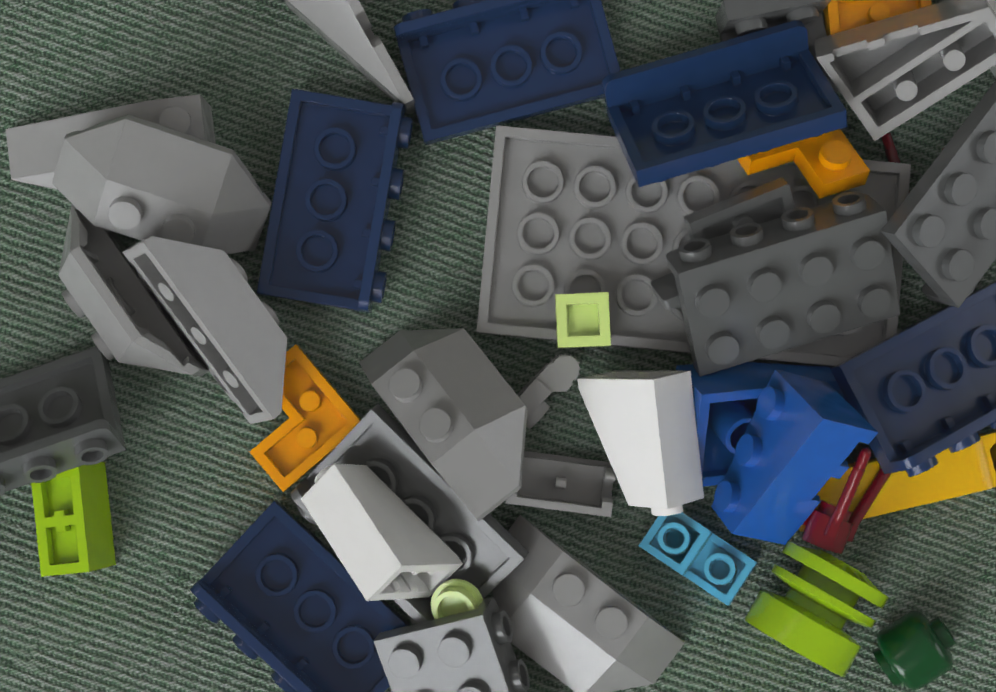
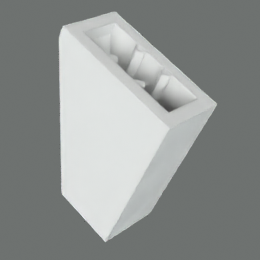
M614 370L577 379L580 394L628 506L651 508V514L654 516H669L682 513L684 511L683 504L704 498L691 371Z
M340 463L329 465L317 474L314 480L315 484L301 498L303 504L366 601L429 598L437 587L445 582L463 564L459 557L367 465Z

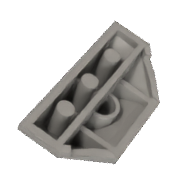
M129 114L96 124L82 131L77 130L66 134L52 182L95 226L141 241L150 236L224 250L226 254L256 249L271 207L270 199L264 192H261L255 179L234 150Z
M72 204L58 276L67 288L62 292V296L68 306L78 317L81 318L86 315L97 331L91 337L100 352L108 360H112L115 357L118 362L195 376H203L209 372L137 274L136 268L125 257L123 251L126 248L113 231L93 225Z
M150 236L123 251V254L131 265L136 268L137 274L221 388L239 406L241 413L250 424L275 419L282 412L287 336L279 327V319L274 310L265 302L260 301L247 283L248 277L243 267L234 259L229 258L224 250Z
M464 328L398 331L359 362L370 383L431 465L478 521L521 489L523 474L521 469L525 449L528 408Z
M519 515L508 529V532L529 553L493 589V597L498 604L499 610H504L511 621L513 630L511 643L574 692H613L654 684L685 642L526 518Z

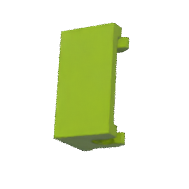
M105 462L94 465H82L59 473L49 481L31 483L41 577L91 572L116 565Z

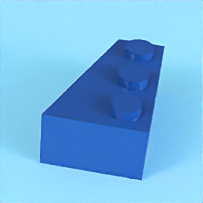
M775 369L767 387L761 391L758 397L757 409L745 434L737 442L735 456L724 480L718 484L715 490L714 501L711 507L731 534L786 545L820 504L821 500L817 493L830 477L840 479L849 469L847 461L844 460L859 442L869 444L878 434V431L829 383Z

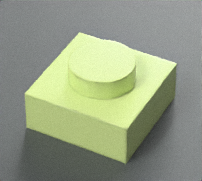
M609 292L555 294L557 348L611 346Z

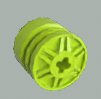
M788 541L782 553L802 564L797 576L776 564L771 570L781 581L790 587L786 596L784 597L761 589L744 620L807 659L841 677H845L861 646L842 630L848 620L872 628L875 620L854 609L858 600L861 597L883 609L889 597L880 592L864 573L821 549L803 547Z

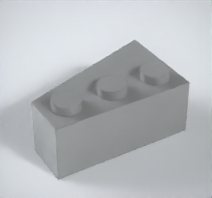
M947 0L815 39L816 58L873 140L876 141L996 65V13L987 0Z

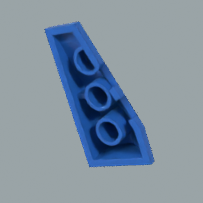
M746 362L700 377L693 364L677 365L676 371H691L703 487L718 485L724 480L735 456L737 442L745 434L757 409L758 397L761 391L767 387L775 369L827 382L845 399L830 370L833 367Z

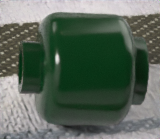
M913 610L878 632L876 638L878 648L873 650V654L884 673L896 687L903 683L911 690L921 689L950 671L953 667V656L949 648L957 644V642L939 616L929 621L923 613Z

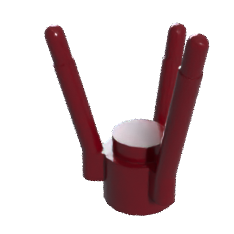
M863 448L837 505L821 500L818 509H815L803 523L805 529L801 539L838 554L843 553L847 541L853 542L859 524L891 475V473L884 474L880 468L854 511L848 510L871 457L870 449Z

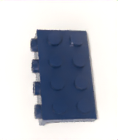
M457 0L452 4L453 9L433 14L431 9L410 12L402 17V23L393 27L410 91L415 101L414 105L425 145L604 98L603 79L609 74L620 71L601 0Z
M799 20L607 75L602 81L608 119L638 187L663 182L680 175L708 167H715L721 163L759 152H766L776 147L847 127L846 108L809 51L808 31Z
M292 89L257 294L372 313L373 302H383L387 272L379 271L382 250L391 252L396 221L388 220L391 199L400 200L404 181V169L396 168L400 148L409 149L413 128V118L405 117L404 103L393 102L392 105Z
M996 281L973 292L959 308L949 305L830 369L846 401L878 431V434L869 445L884 474L906 471L909 477L921 474L939 463L935 455L949 448L951 453L975 444L981 439L977 431L988 425L992 429H996Z
M278 500L273 501L205 576L190 588L191 592L197 597L194 601L195 607L211 622L217 624L221 620L236 634L232 638L233 642L245 655L253 660L260 656L274 670L271 677L285 692H385L389 687V683L373 641L380 632L410 625L384 600L366 601L340 559Z

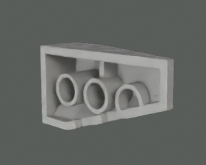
M284 0L287 7L392 101L404 103L407 114L416 110L414 98L378 35L375 36L371 30L372 25L359 0Z
M198 94L148 100L6 129L11 180L58 190L52 182L66 134L77 130L82 131L96 124L127 114L216 144L212 107Z

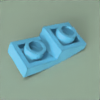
M683 512L669 516H658L639 544V547L727 606L731 605L758 564Z

